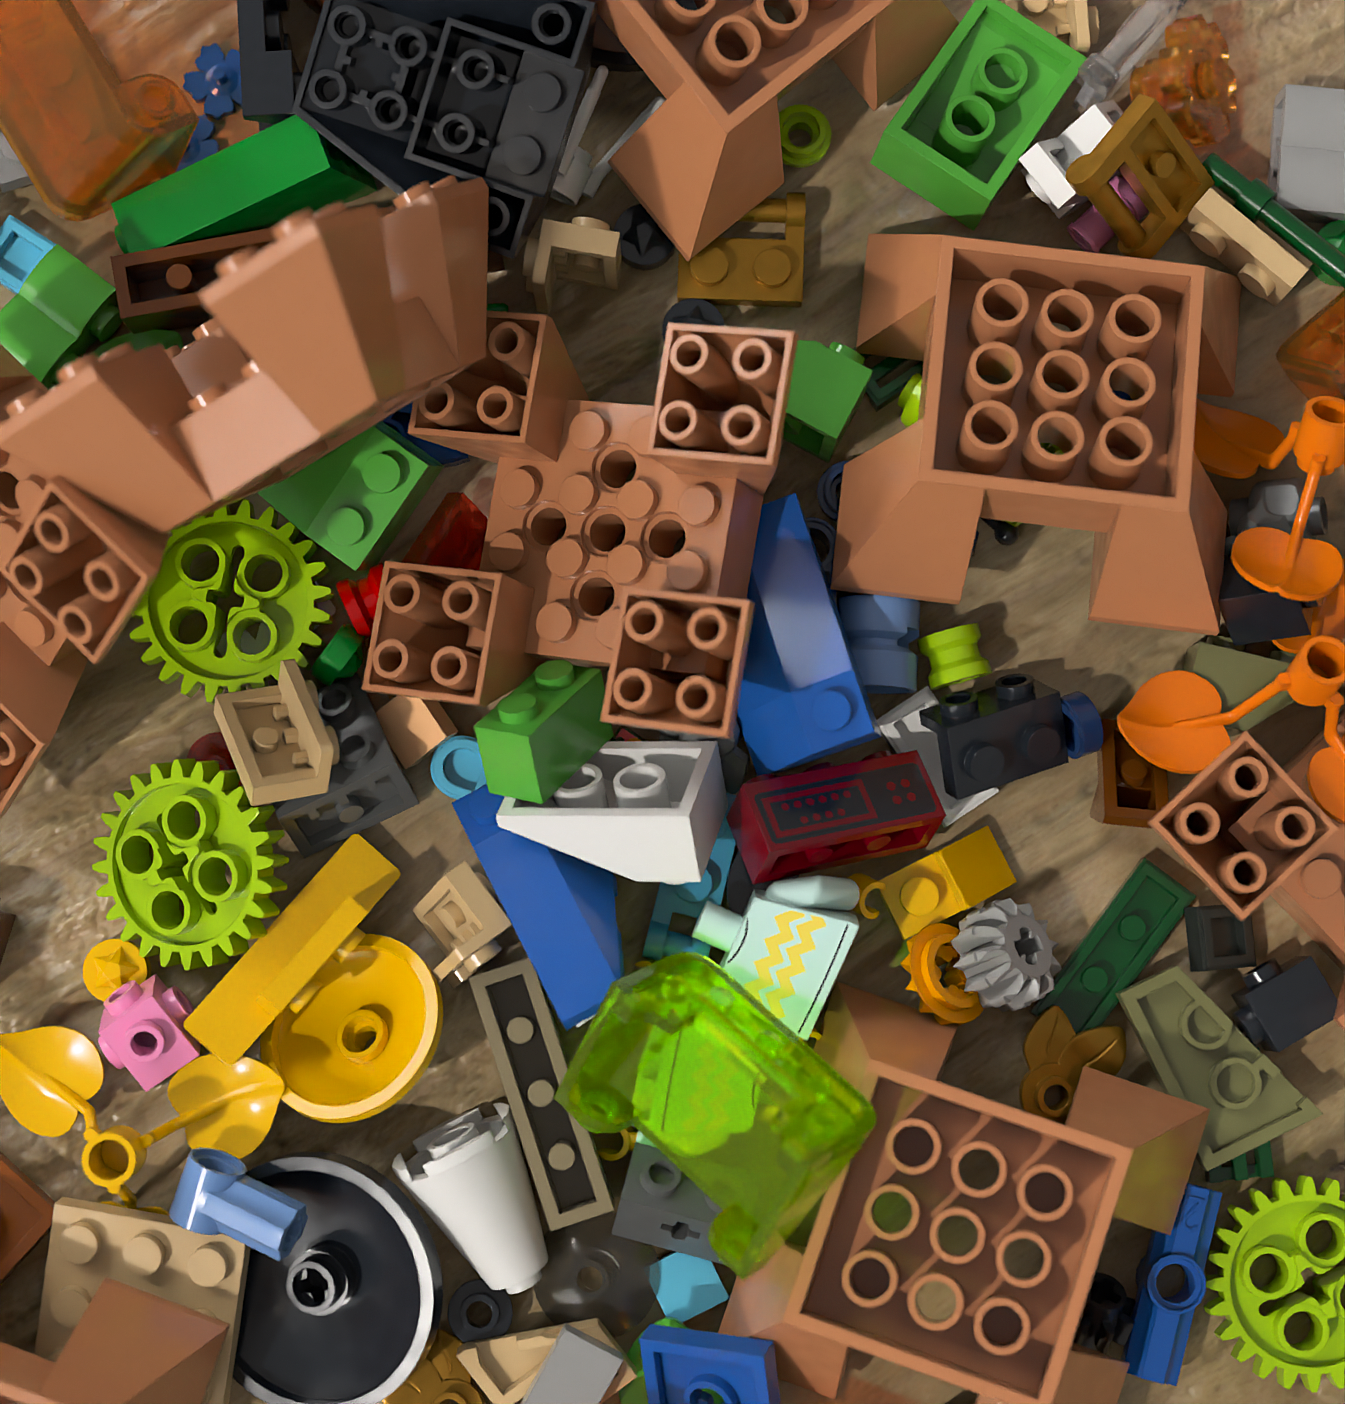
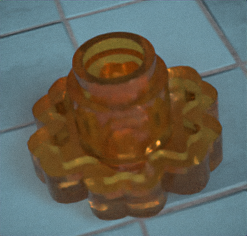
M1202 14L1178 18L1173 24L1166 27V47L1160 49L1158 57L1147 59L1142 67H1137L1132 71L1130 77L1131 101L1133 102L1139 94L1157 99L1183 138L1190 140L1194 148L1220 144L1223 138L1228 137L1230 134L1229 115L1235 113L1237 106L1235 94L1236 77L1234 71L1228 65V44L1221 35L1217 23H1207Z

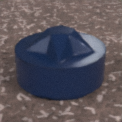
M1079 691L1061 696L1068 757L1078 759L1099 751L1103 744V727L1100 715L1092 701Z

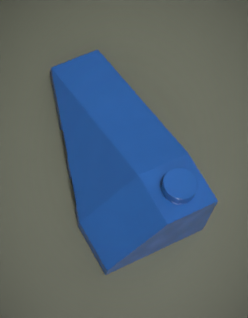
M793 493L763 504L746 599L754 603L737 706V718L757 776L763 774L775 775L882 737L797 494Z
M486 784L452 802V805L562 1024L567 1030L626 998L621 932L617 927L615 897L618 896L617 880L612 871L498 827L496 814L505 796L489 793Z

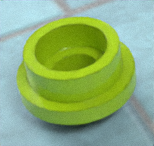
M804 104L792 105L781 110L778 114L783 163L792 167L803 168L819 162L826 155L831 143V127L827 118L818 109ZM796 129H802L810 134L812 140L808 145L798 147L790 142L788 135Z

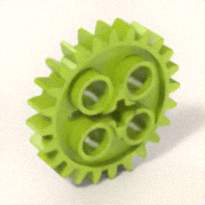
M243 499L236 515H231L229 507L225 506L214 511L213 517L207 518L205 515L192 521L186 527L182 525L171 530L173 536L167 541L159 572L131 615L133 618L143 619L144 624L135 628L129 634L130 638L135 642H152V645L142 655V661L150 666L165 660L166 663L160 672L159 679L166 684L172 683L183 674L181 694L189 698L197 693L202 684L205 685L206 702L211 705L215 704V695L222 694L224 689H228L229 693L243 691L249 687L253 689L269 687V680L273 678L277 681L279 680L281 660L295 659L298 667L310 671L312 666L302 652L306 646L324 649L326 644L313 633L315 625L333 624L334 620L330 614L318 609V603L335 597L334 591L331 588L315 584V581L324 577L329 572V568L325 562L307 563V560L318 548L313 540L308 539L294 545L293 543L300 531L289 521L277 530L278 512L270 506L256 520L254 506L246 499ZM241 547L244 548L245 553L235 577L234 592L244 600L242 607H231L227 620V651L224 657L218 658L216 657V647L219 645L223 628H225L226 613L216 603L218 598H229L233 585V554L236 548ZM212 551L217 553L219 567L215 575L205 581L193 580L190 575V566L193 559L203 552ZM265 562L279 563L282 567L280 583L274 589L267 592L254 590L252 576L255 569ZM192 613L205 614L208 624L205 636L193 644L182 643L179 637L181 621ZM255 623L268 625L271 631V640L265 650L258 654L248 655L244 653L241 647L243 632Z
M195 758L175 759L173 763L152 764L150 773L133 774L130 776L133 789L115 791L113 794L121 811L104 812L101 814V819L112 829L110 836L96 837L93 842L99 848L107 851V860L92 864V870L108 874L109 881L96 891L98 897L113 896L116 903L107 913L106 919L111 921L124 918L127 924L122 931L120 939L126 942L142 938L139 955L144 958L160 954V962L163 967L179 964L183 965L184 970L201 968L206 965L210 967L229 962V956L245 954L249 950L247 940L265 937L267 934L259 918L277 916L280 913L276 904L268 898L270 893L287 890L288 886L281 879L273 876L274 867L289 863V857L273 853L272 844L285 836L284 830H267L265 822L271 817L275 808L273 805L251 806L244 787H238L240 777L237 769L219 771V763L215 760L197 761L196 763ZM196 808L201 817V825L199 829L197 828L195 823ZM150 844L152 845L154 851L153 862L151 861V858L149 856ZM227 864L232 873L231 885L227 882L225 876ZM180 898L185 907L184 918L179 910Z
M1299 1174L1294 1193H1292L1285 1180L1274 1178L1272 1179L1273 1198L1268 1199L1261 1191L1250 1188L1248 1195L1253 1208L1247 1212L1230 1204L1227 1209L1236 1225L1232 1230L1220 1226L1214 1227L1213 1233L1224 1242L1222 1251L1209 1250L1207 1260L1218 1265L1217 1274L1207 1275L1205 1279L1206 1287L1218 1291L1219 1297L1203 1306L1204 1311L1215 1316L1225 1315L1226 1320L1214 1331L1216 1337L1222 1341L1239 1337L1230 1355L1241 1363L1256 1354L1252 1372L1260 1378L1265 1379L1277 1366V1383L1286 1389L1292 1387L1298 1373L1301 1374L1304 1387L1311 1392H1318L1322 1374L1326 1375L1332 1385L1342 1389L1345 1388V1310L1340 1301V1292L1345 1284V1265L1333 1268V1266L1345 1258V1194L1340 1199L1339 1181L1327 1177L1321 1184L1318 1193H1316L1315 1184L1311 1176ZM1325 1220L1331 1228L1332 1240L1323 1252L1312 1254L1306 1245V1233L1315 1222ZM1271 1254L1277 1264V1273L1268 1285L1255 1287L1250 1278V1267L1258 1256ZM1305 1269L1319 1275L1312 1281L1315 1292L1311 1296L1297 1290L1304 1284L1301 1272ZM1285 1297L1278 1301L1267 1314L1261 1315L1259 1313V1306L1264 1302ZM1305 1311L1311 1321L1308 1336L1301 1342L1289 1344L1284 1335V1325L1292 1314Z

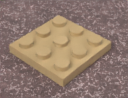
M62 1197L54 1203L34 1355L56 1363L102 1281L108 1277L230 1324L202 1403L229 1404L251 1247L223 1233L204 1235L192 1232L176 1224L169 1215Z

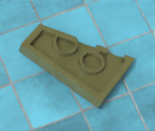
M1172 965L1115 993L1164 1093L1210 1109L1196 1153V1158L1203 1170L1209 1171L1323 1115L1307 1097L1303 1096L1281 1074L1282 1071L1233 1025V1021L1179 966Z

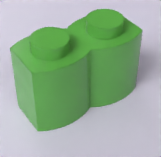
M57 244L35 266L19 293L0 311V343L48 390H51L61 384L57 376L61 369L82 358L87 349L97 339L103 342L110 338L122 323L116 288Z

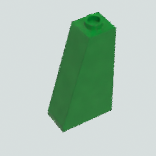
M295 114L111 203L118 222L114 230L116 240L123 253L128 254L277 227L287 219L305 210L311 209L315 215L338 202L346 204L378 191L370 172Z

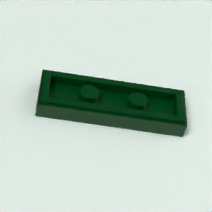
M1145 857L1141 858L1061 966L1062 970L1053 977L1054 990L1046 993L1044 998L1037 1000L1029 1012L1038 1017L1050 1006L1057 1005L1068 1017L1076 1034L1083 1030L1101 1026L1119 1002L1115 993L1132 985L1184 914V908L1190 906L1196 895Z

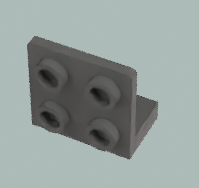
M357 673L352 677L341 678L333 682L329 687L324 686L317 690L319 715L324 726L333 727L339 744L338 764L331 765L328 792L272 802L278 820L303 858L309 857L350 837L352 834H357L419 804L410 781L392 752L367 691L362 690L363 681Z

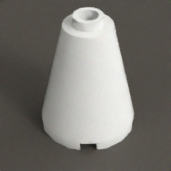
M495 1103L493 1105L498 1115L483 1119L479 1109L475 1108L451 1118L422 1134L413 1141L418 1153L406 1163L401 1153H399L393 1160L392 1168L398 1180L492 1290L506 1289L508 1294H516L532 1287L542 1278L540 1270L546 1265L549 1258L520 1135L511 1108L504 1103Z

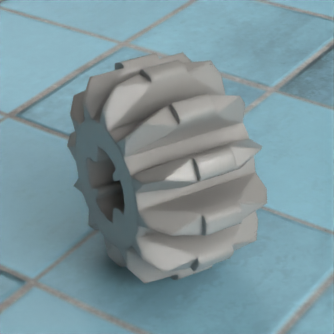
M1010 898L1003 901L995 900L968 913L966 918L959 921V935L950 941L954 949L960 954V959L953 967L964 972L967 978L964 991L978 992L982 1008L998 1007L1002 1012L1008 1010L1017 1011L1030 1006L1032 1002L1044 998L1046 993L1054 990L1053 976L1062 968L1059 962L1052 956V951L1059 943L1050 940L1046 933L1048 920H1035L1030 903L1018 905Z

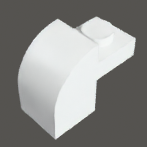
M1114 100L1094 104L1057 138L1037 142L1018 159L1024 166L1020 171L1026 177L1031 190L1043 202L1047 203L1059 219L1070 214L1089 200L1087 196H1079L1066 181L1065 175L1070 164L1080 156L1091 153L1123 114V111ZM1117 169V171L1112 175V177L1108 181H1110L1114 176L1119 177L1121 175V172Z

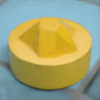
M108 939L94 946L87 954L83 964V979L90 993L97 999L105 1002L123 984L135 980L140 985L150 978V960L148 957L143 958L139 955L140 946L132 941L123 942L121 939Z

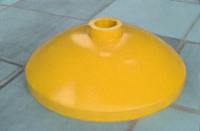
M366 934L341 964L330 956L314 974L323 985L297 1014L286 1006L261 1034V1060L278 1072L285 1082L286 1088L281 1099L300 1114L311 1119L328 1123H347L366 1119L384 1111L399 1101L419 1081L437 1049L443 1024V1002L438 982L432 970L410 947L393 938L377 934ZM376 1036L373 1044L365 1050L367 1041L371 1037Z

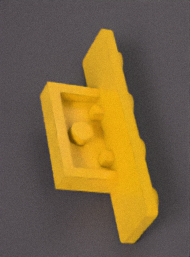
M352 834L269 926L265 937L259 938L190 1014L183 1024L184 1029L226 1066H233L286 1006L297 1014L323 985L314 974L330 956L341 964L362 941L366 934L357 925L399 879L401 875L400 870L359 834Z

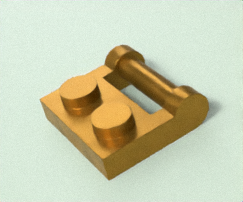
M1142 94L1136 97L1091 153L1080 156L1070 164L1065 175L1066 181L1079 196L1088 197L1118 237L1117 246L1121 254L1125 257L1151 259L1156 255L1185 220L1194 205L1215 183L1158 100ZM1117 169L1150 212L1142 223L1137 221L1108 181Z
M787 192L786 198H766L737 221L785 223V240L717 237L688 262L679 252L677 303L685 299L697 298L705 300L712 305L801 308L803 302L806 193Z

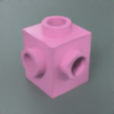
M154 974L140 985L135 980H131L116 989L105 1000L103 1004L105 1009L103 1010L98 1031L100 1035L98 1038L100 1048L106 1058L117 1069L126 1067L146 1092L200 1055L201 1043L189 1034L183 1026L185 1020L194 1011L191 1002L177 986H172L168 989L157 974Z

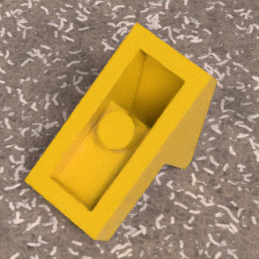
M987 825L879 880L886 885V889L881 890L877 888L902 939L905 940L919 933L922 928L939 923L962 910H967L1017 881Z

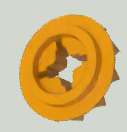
M936 923L922 928L918 934L906 941L910 954L900 963L911 974L912 978L906 990L916 991L919 995V1012L933 1013L940 1025L957 1023L960 1026L977 1018L984 1008H982L979 1001L978 992L964 991L967 980L964 972L953 967L960 959V954L954 949L950 941L959 935L960 930L948 924ZM949 962L945 968L947 972L944 976V981L948 986L943 988L939 981L942 972L938 966Z

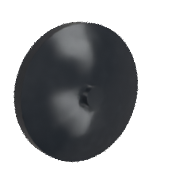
M318 1151L296 1152L276 1157L252 1168L245 1175L306 1204L308 1219L302 1236L295 1243L289 1256L281 1261H277L253 1248L250 1249L233 1378L248 1392L267 1404H377L403 1385L417 1371L426 1358L439 1328L443 1305V1277L437 1249L426 1223L410 1199L392 1181L372 1167L340 1154Z

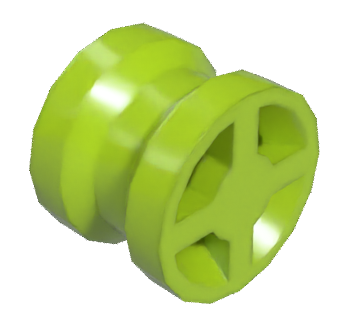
M978 623L950 628L917 640L920 653L928 657L932 669L927 677L931 690L958 685L992 673L989 660L980 655L977 643L982 636Z

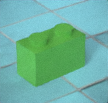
M547 660L539 665L535 672L508 696L501 699L498 705L474 726L489 793L543 804L614 736L612 724L601 721L605 689L600 669L572 665L571 662L566 660Z

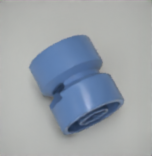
M849 595L839 597L837 599V610L866 692L871 694H907L916 692L918 656L908 648L909 643L919 637L920 602L915 599L881 595Z

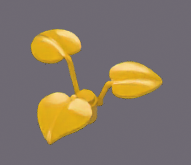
M44 1026L0 1034V1095L13 1117L26 1129L38 1135L58 1137L68 1132L76 1123L79 1112L82 1113L86 1125L84 1138L88 1141L82 1153L83 1170L93 1183L107 1187L109 1193L117 1194L124 1201V1205L114 1201L100 1202L107 1205L169 1215L167 1210L158 1206L137 1208L136 1195L124 1183L143 1167L147 1157V1147L185 1127L186 1140L191 1149L199 1147L213 1148L229 1153L238 1159L244 1158L252 1153L270 1132L281 1097L286 1088L284 1079L278 1072L255 1058L242 1055L233 1066H226L214 1054L210 1053L199 1056L180 1068L169 1082L167 1089L168 1098L180 1116L143 1135L125 1125L112 1126L102 1131L99 1129L95 1108L86 1101L99 1092L105 1077L104 1063L100 1051L91 1039L85 1034L65 1026Z

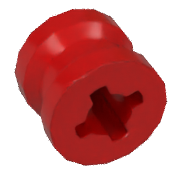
M382 562L370 567L366 577L357 581L345 578L336 583L338 593L357 634L366 636L364 640L372 635L384 568Z

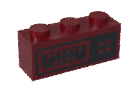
M913 750L893 755L889 751H879L868 755L861 761L838 766L831 762L819 763L802 773L777 777L774 774L756 776L742 784L726 819L753 884L926 848L946 817V813L918 751Z

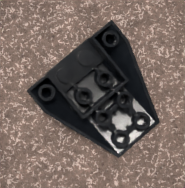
M325 0L292 112L399 196L420 183L428 181L432 186L451 175L456 177L458 183L482 177L489 188L488 250L517 259L550 198L590 74L598 4L589 0Z

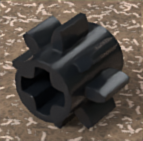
M1094 1272L1072 1340L1073 1343L1104 1354L1107 1353L1111 1341L1126 1345L1135 1324L1130 1315L1136 1302L1135 1299L1127 1297L1125 1288L1117 1279L1105 1273Z

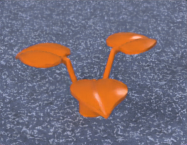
M1332 396L1311 398L1306 403L1301 422L1293 421L1288 435L1284 438L1283 433L1276 426L1263 419L1236 410L1213 406L1197 398L1193 450L1204 470L1224 477L1244 479L1254 475L1259 466L1270 470L1275 469L1293 448L1294 455L1297 457V465L1308 473L1291 534L1271 527H1255L1241 532L1235 538L1231 550V559L1238 573L1255 586L1268 592H1278L1281 596L1292 600L1313 601L1332 593L1338 586L1343 574V559L1338 549L1332 544L1321 540L1303 538L1320 476L1332 474L1335 468L1340 467L1343 463L1345 468V400Z
M1345 558L1343 559V574L1338 586L1332 593L1322 598V605L1320 607H1313L1311 635L1272 640L1279 649L1297 654L1287 667L1285 673H1280L1272 683L1231 711L1221 713L1222 703L1218 691L1209 681L1201 676L1183 670L1168 671L1156 675L1139 688L1129 704L1117 716L1118 728L1129 745L1147 761L1165 770L1180 774L1200 773L1231 744L1229 735L1224 728L1225 725L1237 722L1279 692L1287 690L1291 698L1299 704L1306 706L1324 705L1326 707L1324 738L1330 747L1319 750L1311 758L1307 768L1308 789L1313 800L1327 816L1339 823L1345 824V733L1340 738L1337 731L1339 709L1344 704V698L1338 690L1345 682V645L1340 641L1345 637Z

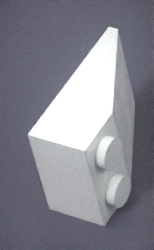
M607 741L545 803L539 804L505 796L496 814L498 827L634 881L664 882L672 885L685 882H701L728 808L717 741Z

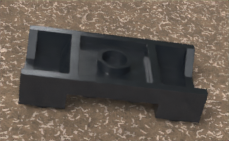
M237 0L242 114L244 120L259 122V132L295 115L292 112L303 72H300L293 56L289 33H284L281 12L290 10V0Z

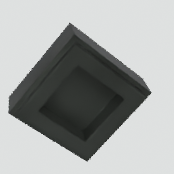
M1225 904L1184 908L1190 972L1257 966L1251 913L1243 921H1240Z

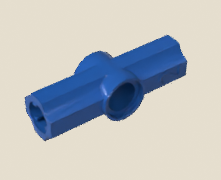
M1187 1183L1171 1235L1155 1230L1151 1231L1146 1255L1140 1260L1136 1269L1138 1289L1135 1297L1136 1303L1131 1314L1135 1324L1126 1345L1123 1347L1121 1360L1130 1363L1127 1371L1128 1374L1161 1384L1177 1386L1195 1307L1201 1303L1206 1292L1204 1269L1222 1192ZM1179 1264L1185 1275L1182 1289L1174 1296L1161 1297L1156 1288V1278L1159 1272L1167 1265Z

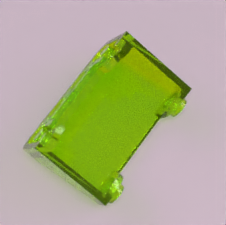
M687 951L674 953L611 983L554 1096V1099L588 1131L611 1134L634 1125L723 1210L714 1218L709 1227L707 1237L710 1246L718 1258L742 1280L747 1279L766 1266L862 1147L876 1124V1113L873 1106L856 1088L722 967L706 956Z

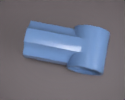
M199 1147L192 1149L189 1152L169 1210L170 1218L179 1226L195 1233L204 1235L223 1233L277 1261H281L289 1256L295 1243L302 1236L307 1223V1205L245 1175L247 1171L246 1165L229 1153L213 1148Z

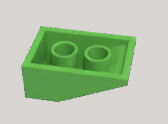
M975 0L884 130L870 163L974 231L1020 164L1018 159L1029 150L1088 58L1000 0Z
M798 340L782 433L783 440L827 463L830 462L864 399L873 370L863 366L865 358L861 354L838 342H831L830 346L827 347L813 340Z
M381 421L288 479L257 493L302 533L353 570H370V567L377 565L444 468V465Z

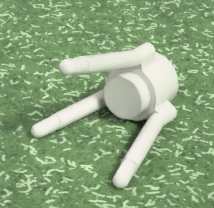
M603 65L597 68L578 109L550 195L553 199L572 206L577 205L581 194L591 199L594 198L601 181L612 169L608 164V160L665 102L663 97H656L592 170L588 166L593 157L578 147L609 73L608 68Z

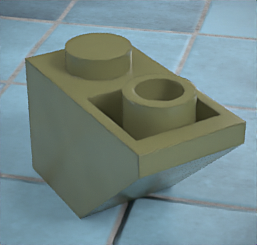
M1210 635L1208 636L1207 643L1198 642L1187 649L1183 671L1193 672L1209 681L1218 691L1222 703L1221 713L1231 711L1272 683L1280 673H1285L1287 667L1297 654L1273 650L1270 651L1269 658L1246 653V644L1234 646L1232 639L1229 637ZM1287 690L1281 691L1237 722L1225 725L1224 728L1229 736H1236L1251 729L1295 701Z

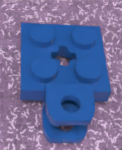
M649 1324L639 1338L648 1404H714L712 1395L701 1390L705 1387L719 1393L725 1400L723 1404H781L773 1341Z

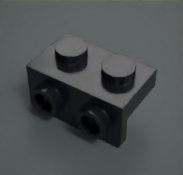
M1018 673L1000 677L995 681V686L975 693L963 691L947 694L940 698L938 705L919 711L921 725L937 734L945 793L957 800L1069 763L1060 692L1033 679V676L1029 674Z

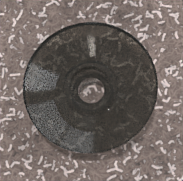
M610 1211L553 1231L549 1229L543 1236L549 1259L540 1270L542 1278L533 1285L540 1307L555 1325L598 1318L613 1338H616L635 1328L652 1309L656 1301L660 1281L659 1259L653 1245L612 1235L611 1232L617 1212ZM594 1267L600 1271L602 1285L599 1289H589L582 1283L581 1272L583 1268Z

